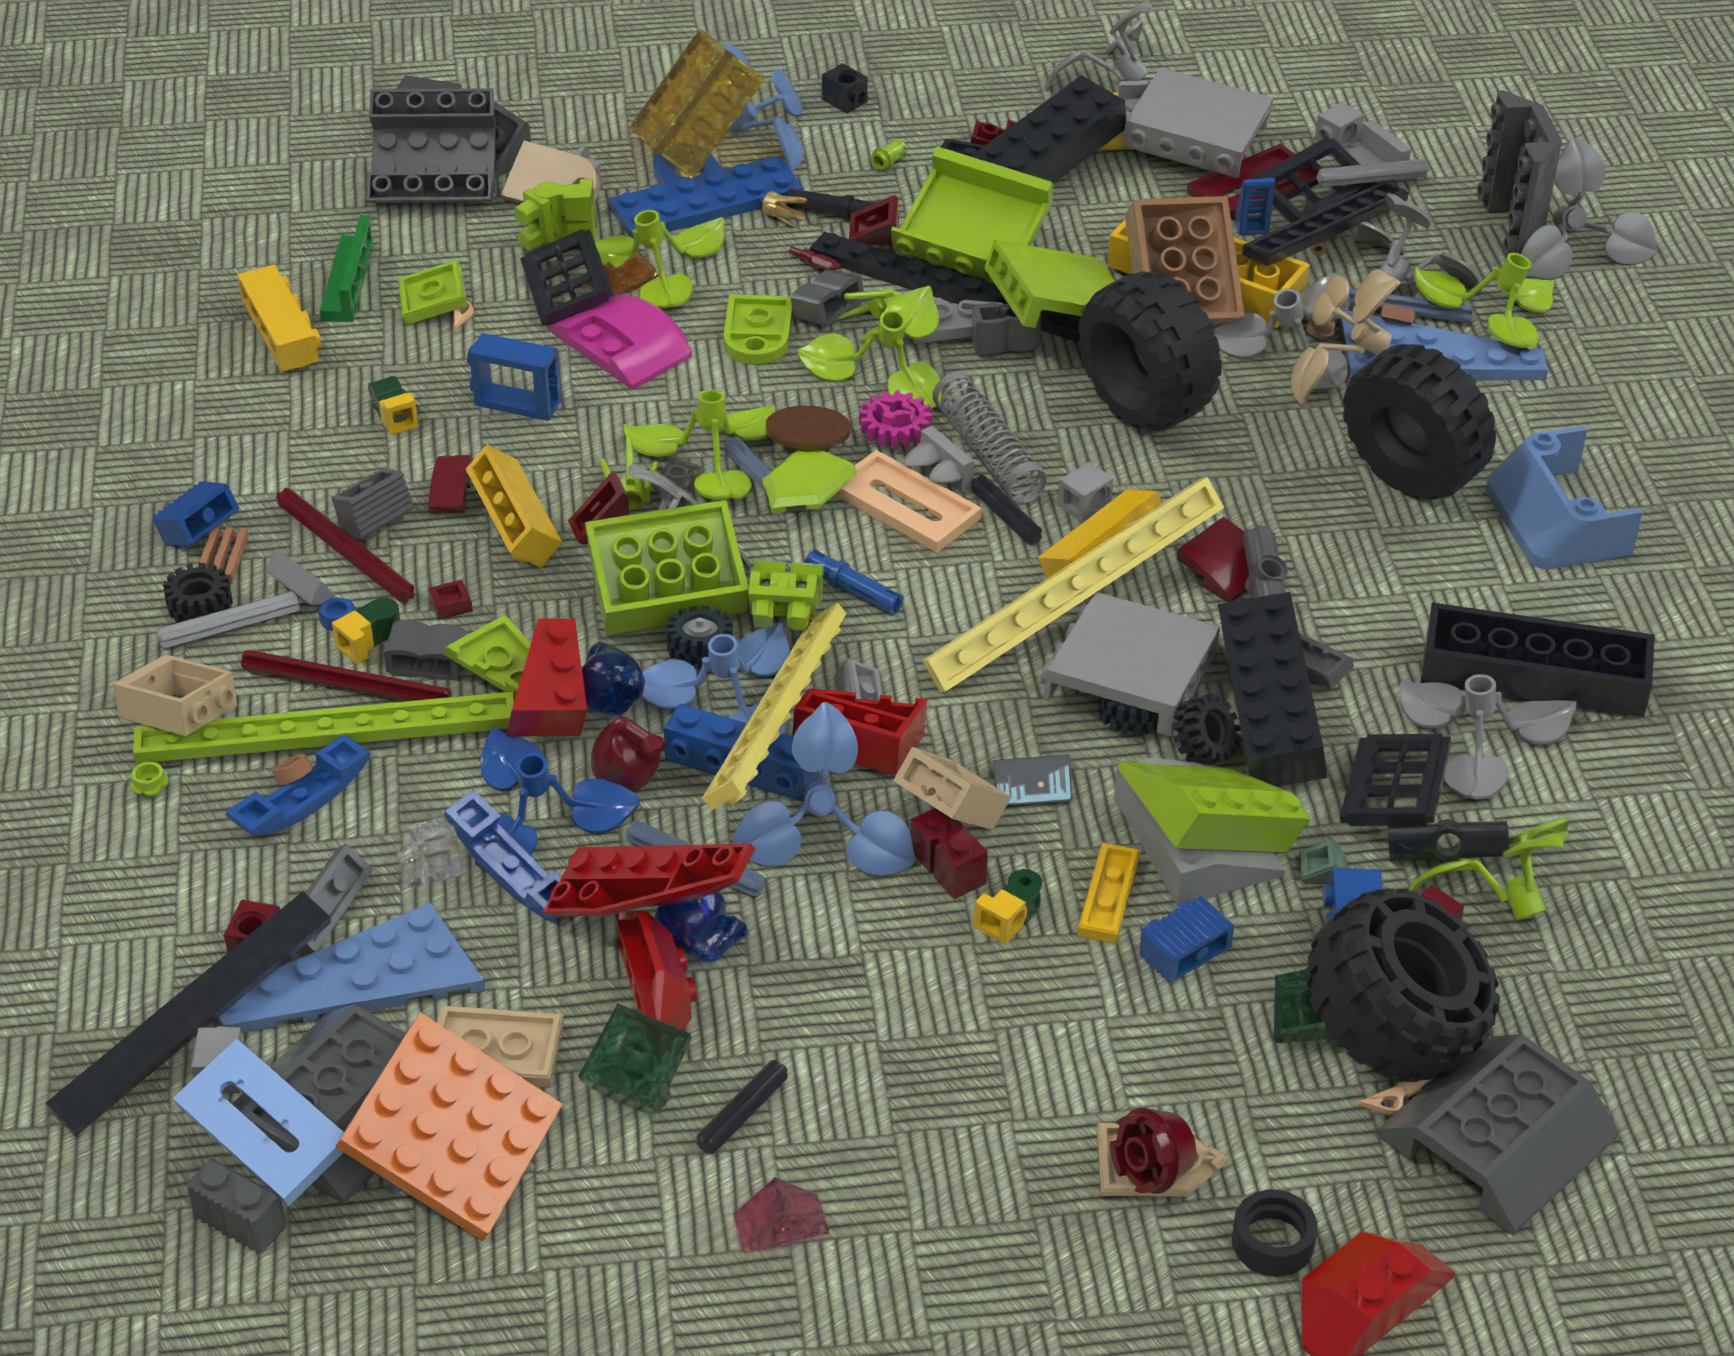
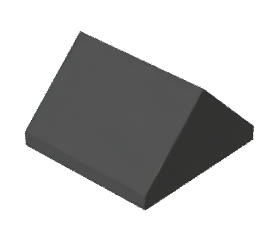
M494 101L496 121L495 175L499 177L511 171L523 141L531 142L529 124Z

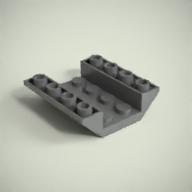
M493 88L370 89L369 118L373 134L371 172H367V203L492 202L495 191L496 121Z
M1501 90L1497 91L1496 102L1491 106L1492 125L1491 130H1488L1486 133L1487 154L1482 158L1481 162L1483 177L1482 182H1479L1477 185V196L1479 201L1483 202L1488 213L1509 211L1508 236L1504 237V252L1506 255L1509 253L1521 254L1530 235L1539 227L1546 225L1562 139L1543 105Z
M352 1004L326 1013L270 1068L344 1132L406 1033L359 1006ZM242 1093L232 1103L233 1106L280 1148L287 1152H293L298 1148L299 1141L245 1093ZM343 1153L311 1185L344 1205L375 1172Z
M1523 1034L1488 1037L1484 1044L1462 1064L1442 1077L1440 1075L1437 1076L1377 1129L1376 1135L1409 1159L1424 1146L1436 1153L1483 1188L1478 1210L1514 1235L1618 1137V1131L1595 1088L1588 1079Z

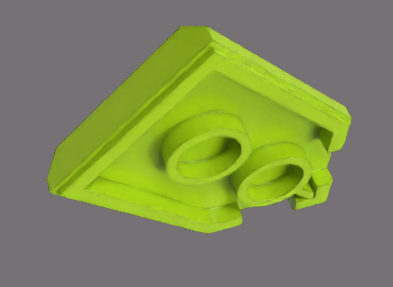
M796 449L762 479V486L764 492L767 493L771 513L785 512L786 507L805 505V510L821 508L857 475V469L852 462L820 449Z

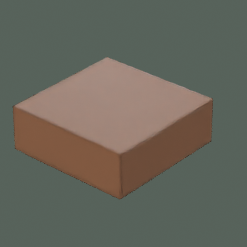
M1388 304L1382 305L1380 317L1413 323L1415 312L1412 309Z

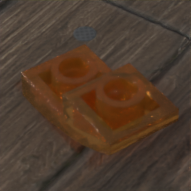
M640 252L627 259L617 268L610 262L604 265L614 294L629 293L659 276L655 267ZM591 283L586 284L593 291Z

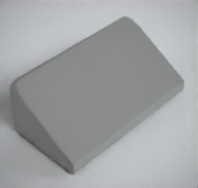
M273 550L266 569L268 574L310 605H321L331 598H337L317 577L280 550Z
M847 658L834 675L836 691L856 692V699L879 701L880 695H883L879 670L877 668Z

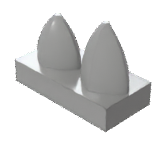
M933 426L921 430L920 444L907 454L903 465L909 467L930 466L933 468L930 473V481L943 484L951 483L960 492L972 488L971 481L973 480L975 461Z

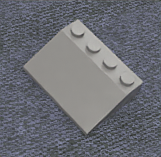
M1153 757L1137 761L1139 763L1220 768L1216 765ZM1117 768L1114 800L1177 906L1185 901L1192 902L1193 899L1197 900L1200 895L1208 898L1285 876V869L1274 852L1175 848Z

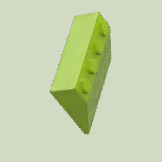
M727 500L585 522L598 603L606 636L667 626L668 620L671 621V616L674 613L679 615V610L681 609L690 612V607L697 606V610H702L703 606H709V611L711 612L717 608L721 610V614L726 613L727 615L748 612L749 587Z
M1123 761L1117 766L1175 848L1287 853L1311 819L1301 807L1299 798L1291 792L1231 768Z

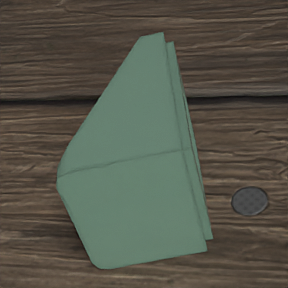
M1335 839L1299 851L1301 879L1304 884H1330L1333 867L1348 868L1346 855Z

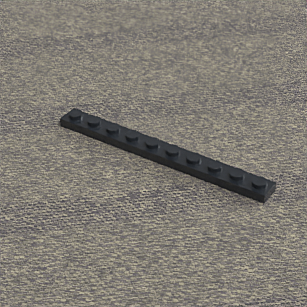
M823 232L810 247L811 251L837 261L836 263L841 264L840 268L910 290L930 286L933 297L942 298V300L959 304L963 300L998 302L1004 305L1008 303L995 284L976 277L966 276L947 268L924 263L918 259L895 254L892 251L882 250L863 242L840 237L834 233ZM1042 310L1041 331L1079 342L1080 333L1078 328L1079 320L1082 316Z

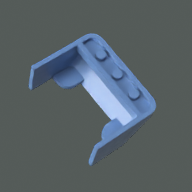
M1585 425L1530 435L1488 476L1486 485L1488 497L1527 560L1537 568L1554 569L1633 555L1643 514L1640 508L1606 513L1602 505L1592 498L1582 497L1569 500L1554 477L1579 471L1587 434Z

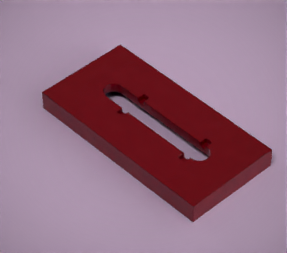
M1282 144L1275 145L1243 159L1238 178L1213 172L1189 182L1187 194L1191 197L1227 195L1233 192L1235 188L1237 190L1240 189L1243 180L1252 179L1254 176L1295 155V153ZM1309 166L1294 173L1305 184L1317 179V174ZM1287 178L1275 184V188L1283 196L1298 189ZM1240 193L1228 197L1231 220L1235 219ZM1263 196L1250 197L1249 199H1262ZM1261 205L1249 206L1248 208L1261 207Z

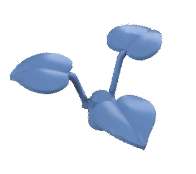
M722 45L714 49L713 51L721 57L734 82L743 92L737 99L731 102V107L721 112L724 126L729 132L734 133L742 128L747 130L751 127L773 125L787 166L793 171L802 162L804 149L792 125L785 124L783 118L780 117L754 121L758 110L778 100H782L788 114L798 116L802 113L803 104L798 94L794 91L791 80L783 70L777 69L773 71L772 82L778 95L754 106L750 101H743L754 89L751 82L754 79V73L744 53L733 45Z
M778 622L769 628H761L739 641L729 634H719L712 637L708 642L709 657L702 659L703 666L698 677L695 668L684 660L675 659L657 663L647 670L635 674L634 681L633 677L630 676L631 684L634 688L635 684L637 685L636 692L649 704L661 709L673 710L680 703L689 705L695 701V687L703 684L710 668L720 678L731 677L741 712L734 713L728 718L748 723L760 702L752 705L749 709L747 708L737 670L740 669L743 674L751 671L757 677L776 675L790 653L783 624ZM786 723L781 725L778 730L781 734L786 735Z
M823 702L798 727L792 740V753L799 766L808 772L821 771V776L805 787L803 792L805 803L799 806V810L791 818L786 805L780 801L769 800L756 805L740 822L735 832L733 844H752L755 848L750 858L752 862L764 866H780L792 860L801 846L800 831L793 824L797 823L807 811L816 816H825L832 812L856 834L847 843L846 853L850 861L858 869L874 875H890L901 872L912 866L915 862L912 839L905 822L895 813L881 810L866 815L859 828L835 805V794L832 787L826 782L829 771L845 773L850 770L857 758L858 744L855 733L844 715L831 704Z

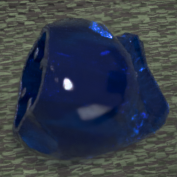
M597 642L592 645L582 667L587 707L590 710L611 716L621 715L627 712L631 705L643 694L645 676L639 664L628 653L604 642Z
M720 891L692 901L658 906L655 914V919L672 933L676 948L683 947L686 954L704 962L718 961L733 943L740 942L750 935L744 921L739 920L734 915H726L727 904Z

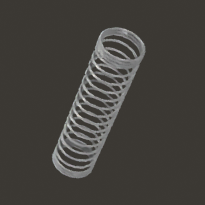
M954 372L943 377L936 384L932 396L938 409L942 411L943 415L946 416L957 433L960 434L967 446L971 448L982 465L990 472L992 478L996 480L997 484L1000 485L1001 489L1014 503L1024 504L1037 498L1047 484V475L1042 467L1036 463L1029 451L1015 437L1014 432L1010 430L1009 426L995 412L994 407L980 393L968 375L962 372ZM955 379H965L955 382L948 387L942 395L940 403L938 402L939 393L947 383ZM960 383H968V386L960 388L948 399L947 404L943 405L944 397L952 387ZM967 389L964 396L958 399L957 402L949 405L951 399L957 393ZM977 401L976 405L969 412L960 415L965 407ZM982 407L980 412L974 418L970 419L969 421H965V419L970 413H972L975 409ZM987 407L988 411L983 412L984 408ZM958 411L957 415L953 416V412ZM986 414L979 424L969 428L975 419ZM964 417L961 422H958V418ZM992 420L984 430L974 434L979 426ZM994 420H998V423L992 425ZM969 423L966 428H962L963 424ZM997 426L988 437L979 440L987 430ZM999 426H1003L1002 430L997 431ZM969 430H973L971 435L967 434ZM1004 432H1007L1008 435L1002 438ZM1001 433L995 442L984 446L991 437ZM974 436H978L976 441L972 440ZM1006 439L999 449L990 452L994 445ZM1009 439H1013V442L1007 444ZM983 442L981 447H977L978 443ZM1011 445L1004 455L994 459L1001 450ZM1014 445H1018L1017 449L1012 450ZM989 448L986 453H982L983 449ZM1019 451H1022L1023 455L1017 457ZM1016 452L1008 462L1000 465L1004 458ZM994 454L991 460L987 459L988 455ZM1021 458L1015 467L1005 471L1011 463ZM1024 458H1028V462L1022 463ZM1000 460L996 466H992L994 461ZM1004 467L1002 472H997L998 468ZM1031 471L1030 475L1025 480L1013 485L1014 481L1019 476H1021L1025 472ZM1034 471H1038L1036 480L1029 487L1017 492L1011 491L1012 487L1025 483L1033 475ZM1010 473L1007 479L1002 478L1003 474ZM1041 476V480L1038 486L1029 494L1022 497H1014L1011 495L1023 493L1031 489L1037 483L1038 479Z

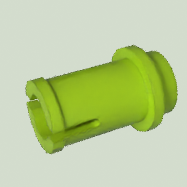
M894 139L885 147L876 148L871 156V163L874 168L883 171L890 169L893 162L906 155L907 151L904 149L907 147L905 143L900 139Z

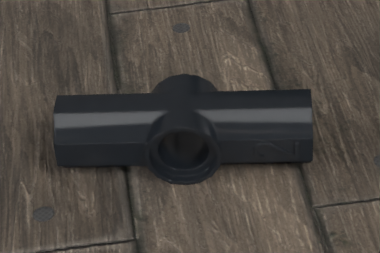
M1445 819L1438 821L1436 824H1427V826H1388L1389 860L1439 859L1442 862L1449 863L1458 861L1461 858L1503 857L1502 854L1509 849L1507 821L1458 823L1454 820ZM1448 833L1454 834L1459 838L1457 844L1451 848H1443L1437 843L1442 835Z

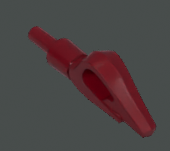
M793 246L789 249L790 254L799 257L801 262L812 265L819 274L827 270L836 271L841 267V264L836 263L837 261L809 249L801 250Z

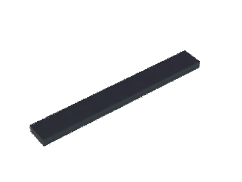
M1383 181L1244 244L1242 255L1265 266H1270L1357 226L1361 222L1391 210L1385 201L1387 193L1394 194L1403 201H1407L1409 192Z
M302 891L46 1102L47 1109L76 1137L197 1036L198 1028L209 1026L331 924V917Z

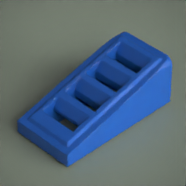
M1274 178L1243 180L1234 223L1238 235L1269 233L1275 188ZM1265 188V190L1250 191V189ZM1263 196L1262 199H1249L1250 197ZM1261 205V207L1248 208L1249 206ZM1259 213V215L1248 216V214Z

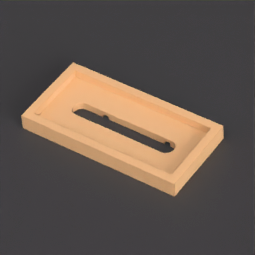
M875 450L855 465L857 475L835 494V496L936 553L978 522L982 515L981 507L936 482L930 481L927 477L878 450ZM885 485V489L923 510L925 508L928 509V513L941 520L931 521L871 486Z

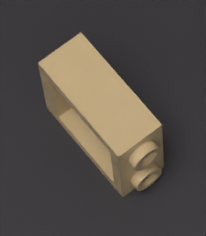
M166 654L113 683L119 718L184 736L189 735L237 706L233 672ZM174 694H177V695L184 696V697H182V698L180 699V698H176V697H172V696H173Z
M914 747L910 749L893 780L950 818L990 830L994 829L1011 799L1010 795L954 760Z

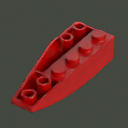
M752 844L578 847L570 857L568 866L559 883L552 890L551 897L543 912L547 916H607L644 907L673 905L696 900L738 883L755 848Z

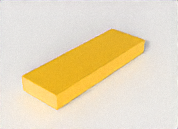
M1102 842L1079 922L1077 936L1117 944L1140 859V849Z

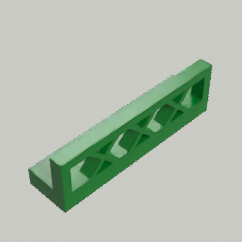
M360 215L354 236L341 235L320 307L321 321H354L374 247L370 215Z

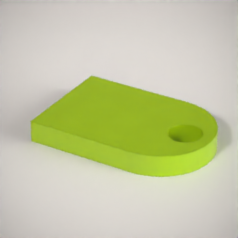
M729 294L724 327V349L726 353L738 362L752 365L767 364L780 359L789 347L793 315L791 296Z

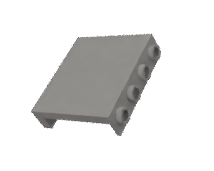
M1160 67L1126 120L1122 146L1238 178L1241 161L1260 128L1266 129L1269 124L1273 98Z
M1096 592L1088 604L1084 603L1082 605L1078 621L1070 624L1065 642L1058 643L1053 661L1051 663L1046 662L1041 674V683L1045 684L1044 700H1050L1058 685L1158 713L1157 733L1171 736L1174 732L1172 730V723L1178 722L1173 718L1174 712L1179 711L1177 707L1180 704L1192 699L1216 656L1220 626Z

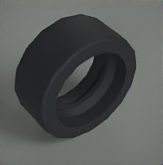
M1274 1189L1254 1192L1242 1200L1235 1212L1232 1246L1236 1256L1249 1269L1262 1275L1280 1277L1295 1274L1307 1266L1314 1254L1318 1221L1312 1208L1302 1198L1290 1192ZM1266 1218L1280 1219L1291 1224L1300 1233V1240L1291 1246L1281 1248L1267 1246L1257 1241L1249 1233V1225L1257 1220Z

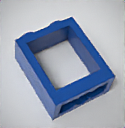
M482 333L477 342L470 346L467 353V363L471 366L470 390L474 394L475 406L545 421L551 419L561 403L557 348ZM490 363L532 372L534 392L492 383Z

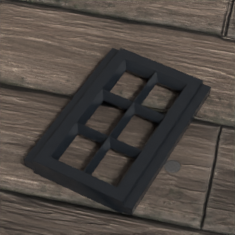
M1329 137L1322 139L1252 178H1274L1275 184L1287 178L1298 188L1286 196H1283L1274 188L1273 206L1291 223L1378 184L1377 182L1350 184L1345 187L1341 185L1330 186L1335 192L1320 199L1310 189L1319 184L1317 179L1305 184L1294 173L1307 166L1318 175L1319 170L1323 169V167L1316 161L1329 154L1340 164L1338 167L1361 165L1334 138L1330 139ZM1303 193L1313 204L1299 211L1289 200Z
M590 229L574 232L525 253L524 257L520 258L542 325L547 323L551 325L607 302L609 297L614 296ZM579 248L581 255L564 261L563 253ZM557 257L559 264L542 270L540 263ZM585 265L587 273L573 279L570 278L568 271ZM561 274L563 275L565 282L548 288L547 280ZM591 283L593 291L579 297L576 296L574 289ZM569 292L571 300L554 306L553 298Z
M1443 733L1367 734V737L1360 738L1340 813V822L1348 823L1349 826H1427V823H1434L1452 743L1451 737H1443ZM1428 751L1426 761H1405L1407 752ZM1378 752H1399L1397 761L1376 762ZM1394 774L1391 785H1370L1372 775ZM1401 774H1422L1420 784L1399 785ZM1367 797H1388L1386 808L1364 807ZM1396 797H1417L1415 808L1393 807Z

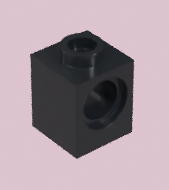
M842 63L822 74V100L847 114L868 102V77Z

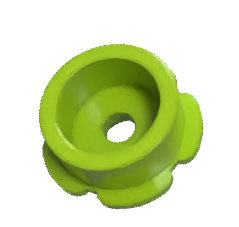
M143 762L133 769L130 787L136 794L152 797L159 794L162 787L168 785L169 778L167 774L163 773V769L158 763Z

